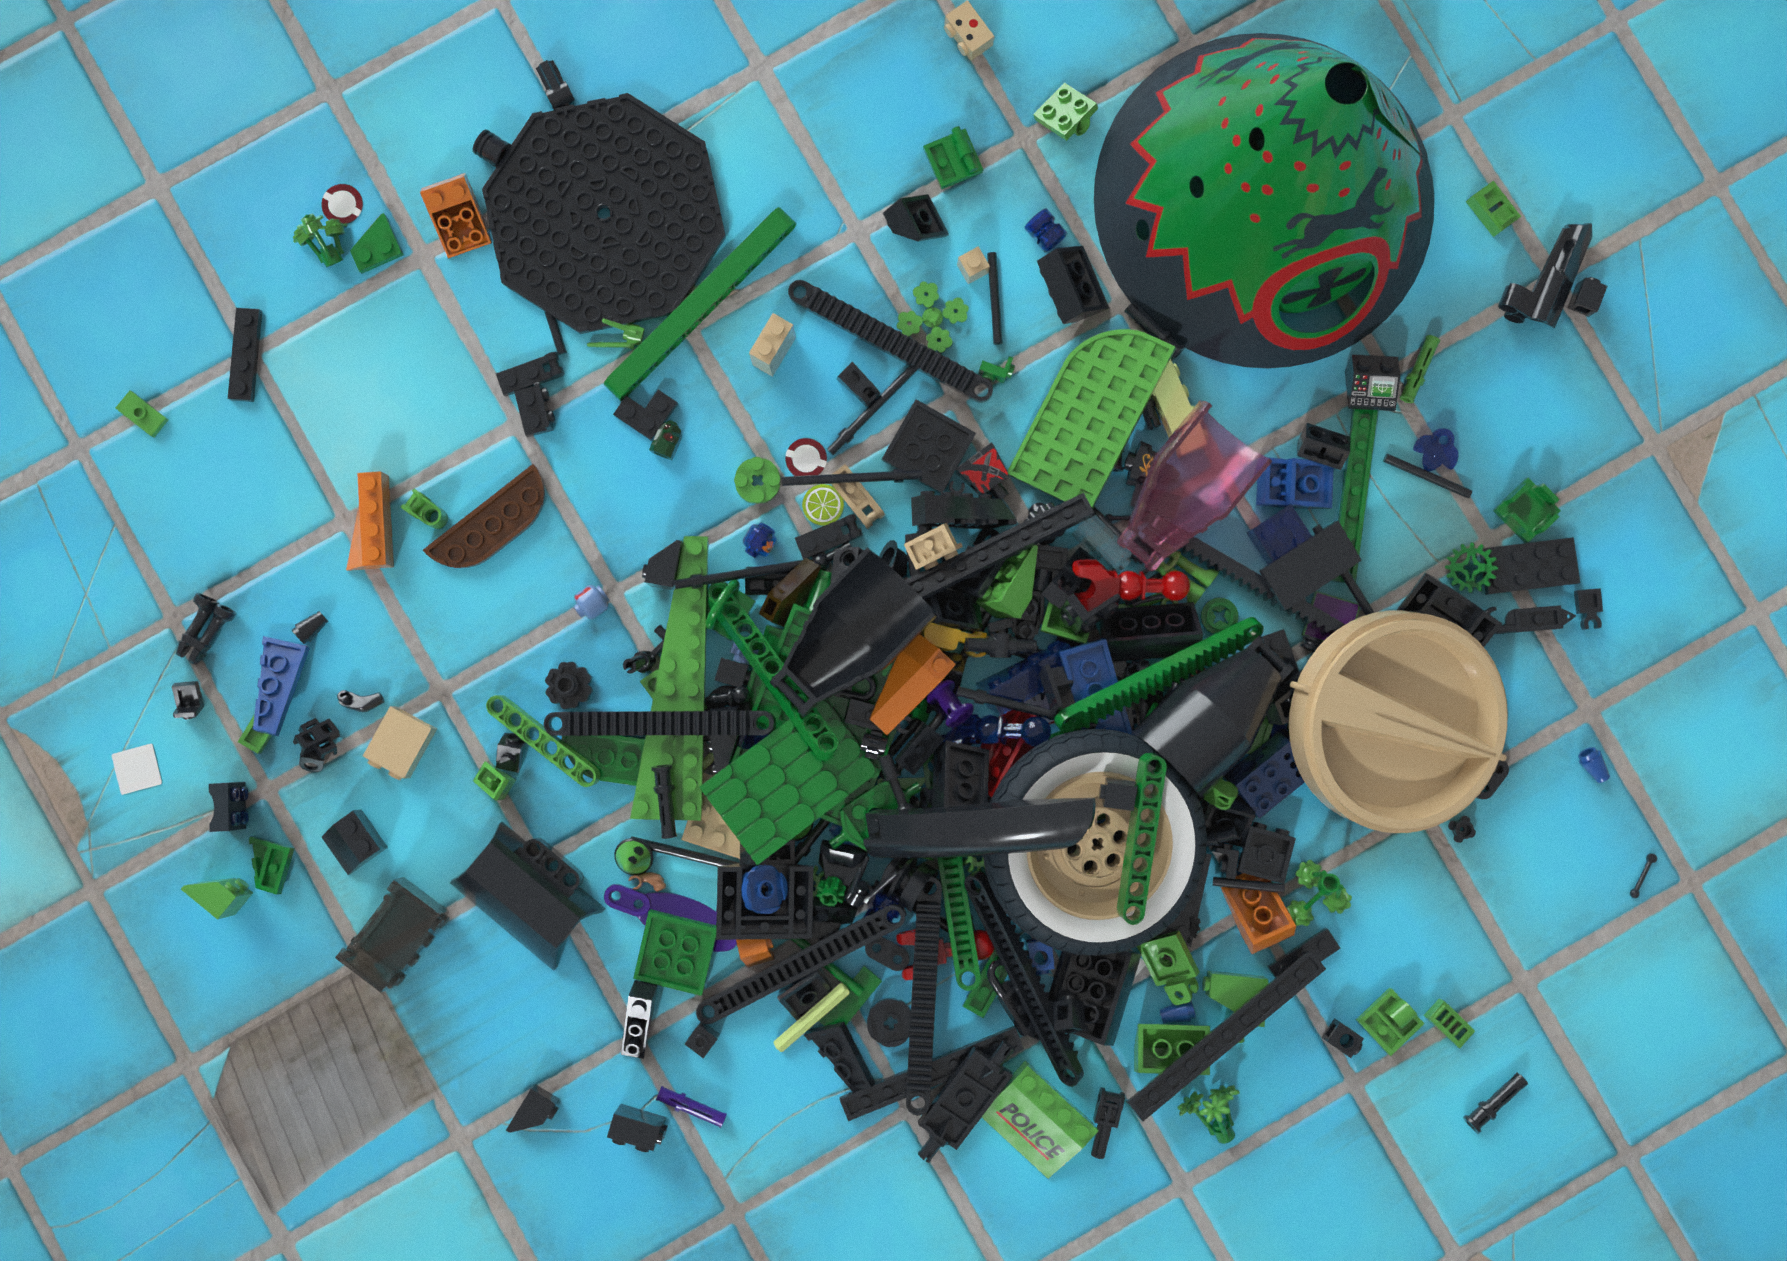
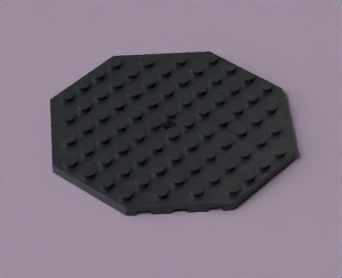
M629 93L620 94L619 97L610 99L601 98L587 101L586 104L577 106H563L549 112L542 113L540 111L532 113L482 188L489 226L494 241V250L499 265L501 283L579 334L612 328V326L603 323L602 319L626 325L670 315L687 298L726 239L705 141ZM607 208L610 210V217L600 219L598 213L601 209Z

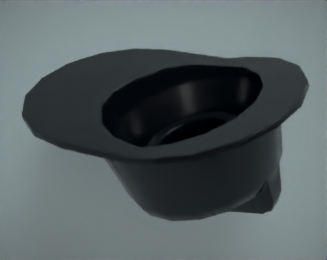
M890 540L883 547L879 557L903 578L907 573L908 556L898 548L895 540Z

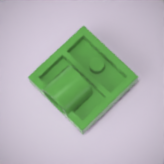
M1064 83L1033 116L1037 122L1067 141L1073 134L1081 136L1088 130L1090 117L1098 110L1096 102Z
M1390 987L1356 1019L1389 1056H1392L1425 1024L1417 1016L1414 1009Z

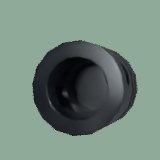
M485 129L476 138L472 152L494 167H497L511 144Z

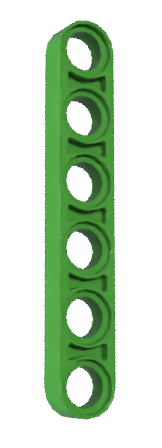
M495 695L488 699L486 709L491 716L583 787H590L599 782L600 772L595 765L559 737L548 734L541 723L504 695ZM496 699L501 700L503 703L501 712H497L493 707ZM514 713L519 714L521 717L519 726L513 725L511 721ZM532 727L537 728L539 731L537 740H533L529 736V731ZM550 741L555 742L557 745L555 754H551L547 750V744ZM568 755L573 756L575 759V766L573 768H569L565 764V758ZM586 769L591 770L593 773V780L591 782H586L583 778V773Z

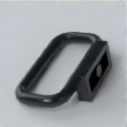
M928 703L926 713L930 714L932 711H935L934 719L929 725L924 723L894 759L897 762L895 766L898 773H901L905 768L912 775H915L943 742L944 738L936 730L944 721L946 713L938 703L933 705ZM913 719L905 728L908 730V733H901L888 751V754L891 753L892 758L922 722ZM881 769L879 775H880V777H881L882 779H885L884 774H883L882 769Z

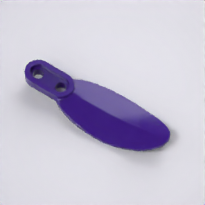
M621 884L610 885L604 893L605 903L609 907L636 916L644 925H646L650 909L716 925L715 910L699 901L682 895L667 892L643 893ZM615 891L621 894V897L617 900L612 897V893ZM641 900L643 906L640 908L635 907L634 901ZM716 940L713 952L732 950L737 945L736 940Z

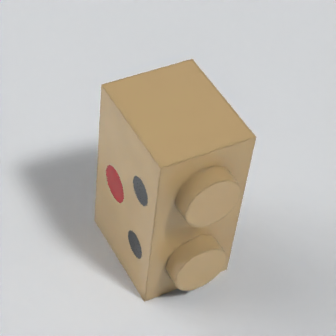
M968 0L945 15L944 30L950 38L954 37L957 41V47L963 56L967 55L972 61L993 46L994 35Z

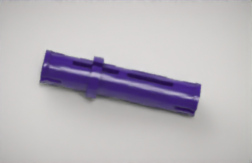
M661 1086L656 1101L674 1107L677 1112L681 1110L719 1128L722 1127L727 1115L726 1113L685 1097V1093L678 1094Z

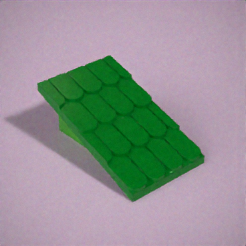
M827 699L820 702L815 708L838 739L837 751L831 760H820L789 719L699 786L756 865H759L880 771L872 759L865 757L866 751L861 750V744ZM814 724L807 725L809 730H818V727ZM828 743L821 744V747L825 750L832 749V746Z

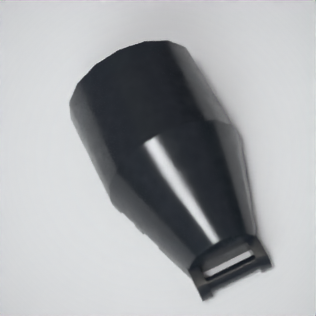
M867 547L816 599L813 605L814 608L808 620L805 621L797 642L795 641L782 669L771 679L770 684L774 688L778 687L799 709L798 713L805 717L820 702L886 669L938 615L892 567ZM788 677L810 698L806 703L785 682Z
M1260 635L1246 649L1180 682L1131 733V735L1139 737L1166 759L1197 793L1199 801L1251 749L1281 682L1294 669L1290 663L1286 664L1263 642L1264 639ZM1256 649L1259 650V651H1260L1271 663H1273L1281 672L1278 673L1277 670H1276L1264 657H1262L1260 654H1258L1255 650H1256Z

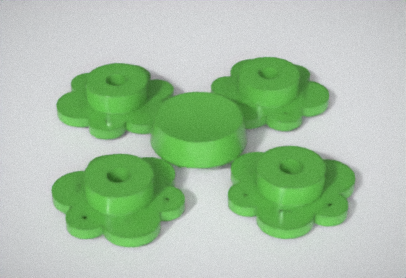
M923 281L920 283V286L913 289V295L916 297L918 305L923 304L928 309L924 311L922 317L916 315L914 311H909L908 313L901 312L898 315L897 329L902 330V334L910 337L913 333L918 334L920 332L919 327L924 322L926 326L933 328L931 334L926 336V340L929 342L928 348L943 353L946 348L952 346L953 341L949 337L948 330L942 331L937 326L942 323L943 317L949 319L952 324L957 323V321L965 322L967 320L966 312H968L969 307L959 297L954 298L953 301L948 300L945 303L946 308L943 309V312L932 307L934 301L939 299L938 287L935 283L928 284Z

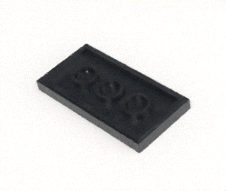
M1334 521L1260 569L1259 572L1282 611H1286L1362 560L1339 521Z

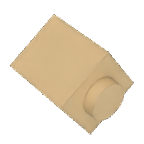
M979 246L959 256L957 266L967 284L974 282L989 272L990 266Z

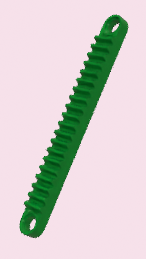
M1249 617L1062 709L1056 715L1054 722L1062 733L1072 732L1083 726L1090 728L1089 723L1098 724L1099 718L1106 720L1107 714L1114 716L1115 710L1122 712L1123 706L1130 708L1131 702L1138 704L1139 698L1146 700L1147 694L1154 696L1156 695L1155 690L1164 691V686L1172 687V682L1180 683V678L1188 679V674L1196 675V670L1203 671L1204 666L1211 667L1212 662L1219 663L1220 658L1227 659L1228 654L1235 655L1236 650H1244V646L1252 643L1259 635H1262L1264 626L1255 617Z
M934 754L923 764L925 787L929 790L933 788V772L928 769V763L934 760ZM939 857L937 858L938 871L942 885V896L956 982L961 989L971 991L979 986L981 976L968 895L964 886L965 876L962 858ZM967 971L972 972L975 976V982L970 986L964 985L961 980L962 975Z

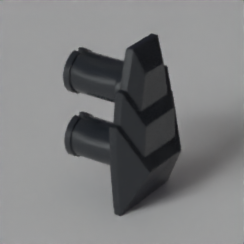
M1033 591L1032 599L1021 618H1011L1013 624L1012 632H1015L1016 639L1033 640L1035 635H1038L1044 615V596L1042 592Z

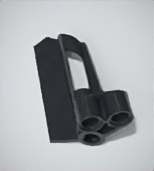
M1592 223L1567 224L1562 228L1532 291L1515 283H1510V285L1505 287L1498 304V308L1505 311V319L1520 324L1524 323L1525 318L1544 323L1552 328L1556 327L1593 237Z

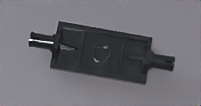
M1003 1040L992 1056H987L975 1047L972 1048L932 1101L928 1111L918 1120V1125L925 1129L930 1137L918 1152L920 1158L930 1163L941 1147L950 1145L956 1150L959 1148L1013 1076L1012 1071L1003 1066L1015 1051V1048L1010 1043L1007 1044V1041Z

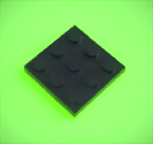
M916 399L883 455L882 461L896 469H903V471L922 470V479H917V481L942 493L973 441L976 432Z

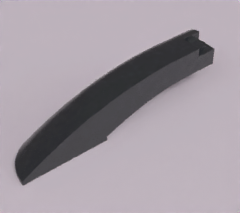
M1095 798L1009 800L933 808L877 809L865 813L869 837L863 839L867 852L875 858L966 857L1064 849L1080 842L1087 830L1091 828L1095 817L1096 803Z

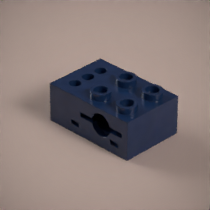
M1279 732L1224 776L1228 782L1236 786L1238 795L1256 812V816L1259 819L1305 783L1295 763L1290 739Z

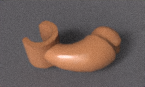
M653 872L643 873L639 876L633 875L628 880L632 881L635 878L639 880V885L634 887V890L642 888L644 882L651 884L657 892L666 888L664 878Z

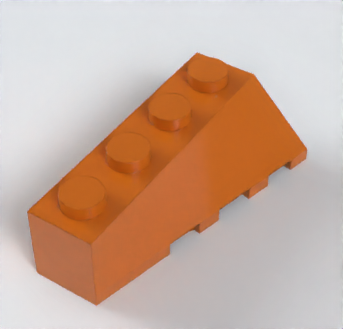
M381 471L357 473L359 506L346 570L394 567L389 475Z

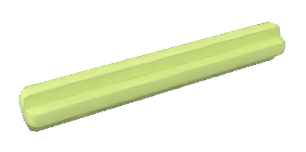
M843 983L837 985L774 1040L773 1043L776 1049L780 1052L785 1051L849 995L848 987Z

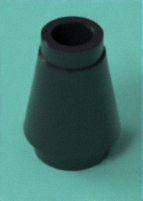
M318 611L316 614L295 624L296 627L291 631L305 644L315 638L328 620Z

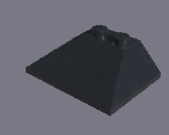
M1426 572L1397 609L1446 619L1469 632L1483 647L1486 646L1502 625L1499 620Z
M738 863L717 866L716 940L812 938L814 866L799 864L771 865L785 876L788 891L786 899L782 900L779 905L781 907L776 912L770 914H759L748 910L742 897L743 875L759 865L750 866ZM763 884L761 887V892L765 896V892L768 891V886H764Z

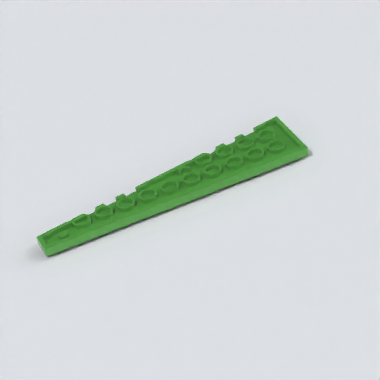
M684 536L676 580L690 578V575L694 574L708 575L709 537ZM708 584L703 585L702 588L692 589L688 587L673 591L651 711H705L707 634L705 621L707 619ZM646 735L630 819L660 820L658 796L653 790L655 777L651 767L671 764L673 765V769H671L672 784L675 785L674 792H672L675 820H702L703 792L699 786L703 784L704 735Z

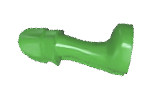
M1161 543L1157 549L1170 560L1165 563L1155 555H1151L1148 559L1149 563L1162 576L1170 571H1177L1174 567L1178 565L1197 579L1202 586L1190 580L1191 586L1187 595V602H1194L1196 604L1219 573L1214 569L1205 570L1185 558L1180 551L1175 550V547Z

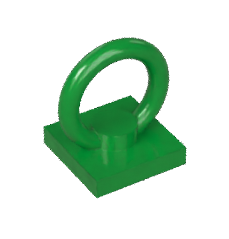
M732 580L728 584L726 582H719L725 584L726 587L720 595L714 596L717 600L711 609L708 606L709 589L707 591V619L705 626L732 641V638L717 619L729 597L733 593L747 614H749L756 603L755 600L739 591L740 583L738 580ZM733 613L727 614L729 618L737 617V615Z

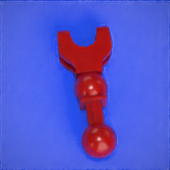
M1093 559L1076 560L1073 562L1072 567L1075 575L1091 579L1092 581L1090 588L1085 592L1074 593L1087 611L1093 610L1117 593L1122 599L1128 601L1134 600L1137 597L1145 600V593H1162L1167 599L1178 601L1188 595L1191 586L1187 575L1180 571H1170L1162 579H1146L1143 572L1137 574L1128 570L1118 575L1116 571L1107 570L1102 563Z

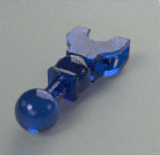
M972 714L964 723L952 728L947 734L941 736L944 738L942 743L948 740L970 746L980 744L981 742L992 745L997 744L999 741L1006 745L1007 738H1022L1026 744L1036 747L1050 739L1051 727L1047 720L1039 716L1030 717L1023 724L1008 723L1004 716L998 718L993 715H986L980 718L978 714Z

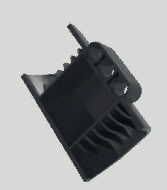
M503 822L498 824L489 844L471 865L450 882L451 885L553 971L558 967L556 965V958L559 947L580 920L593 914L602 913L606 909L580 887L584 881V876L580 869L544 839L534 838L525 841ZM533 842L540 846V853L538 855L532 854L530 850ZM550 858H555L558 861L557 870L549 868L548 861ZM568 873H573L576 876L577 881L575 885L567 883L566 876Z

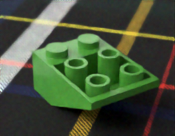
M1034 545L1006 559L983 598H978L976 601L978 605L994 618H1021L1032 599L1038 546Z

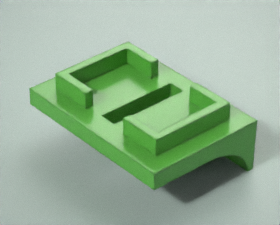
M1494 181L1466 201L1493 238L1522 217ZM1501 202L1502 206L1492 213L1489 211L1490 208Z

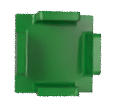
M1526 478L1493 511L1524 543H1529L1537 534L1545 532L1560 517L1558 513L1561 510L1555 505L1559 498L1544 483L1535 485L1529 478Z

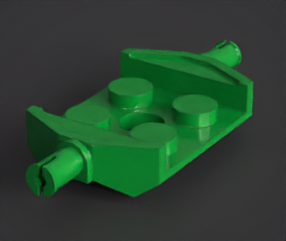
M889 781L880 782L839 810L842 825L841 834L829 840L834 849L845 841H850L867 851L863 839L869 837L865 813H868L872 808L897 809L898 807ZM917 781L906 790L902 789L907 803H909L910 797L922 790Z

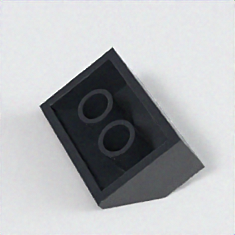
M1083 245L1056 248L1037 260L1040 274L1046 282L1049 295L1053 299L1058 317L1063 324L1078 322L1109 309Z

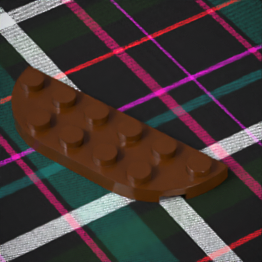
M535 464L529 466L424 548L423 551L434 561L452 568H470L490 559L526 531L538 518L545 498L544 482Z

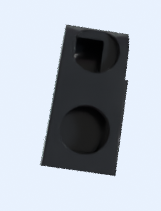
M853 362L836 378L866 407L881 394L876 386Z

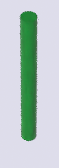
M790 939L801 949L811 945L805 939ZM833 962L824 966L827 971L845 984L858 997L865 991L863 987Z

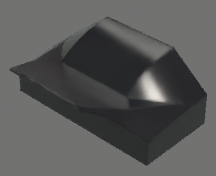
M823 839L820 846L818 863L822 867L825 881L828 876L839 878L843 885L850 886L858 868L861 867L864 858L868 856V852L860 847L843 843L834 849L829 840Z

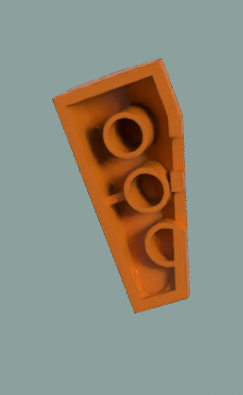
M919 634L897 656L869 719L888 735L944 679L956 664L938 647Z

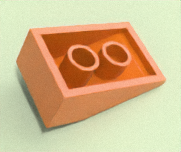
M1245 873L1240 874L1235 878L1242 880L1271 882V880L1256 877ZM1220 887L1239 932L1251 954L1294 936L1296 925L1278 893Z

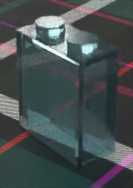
M1096 515L1085 520L1071 534L1107 570L1119 573L1131 562L1129 557L1133 553Z

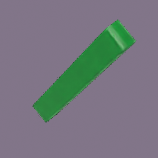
M1153 753L1143 754L1138 761L1135 780L1137 785L1134 811H1131L1117 901L1118 915L1131 925L1139 924L1145 916L1167 769L1165 760ZM1156 760V768L1149 771V762ZM1152 784V792L1149 795H1145V787ZM1149 809V816L1142 820V811ZM1142 833H1145L1146 838L1144 842L1138 844V836ZM1141 857V865L1137 868H1134V861L1137 858ZM1138 882L1137 890L1130 892L1132 883ZM1135 906L1134 913L1126 916L1127 909Z

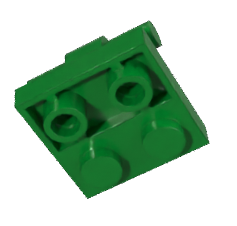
M960 126L954 127L951 130L952 134L923 146V150L941 190L983 173L984 169L966 128L961 130Z

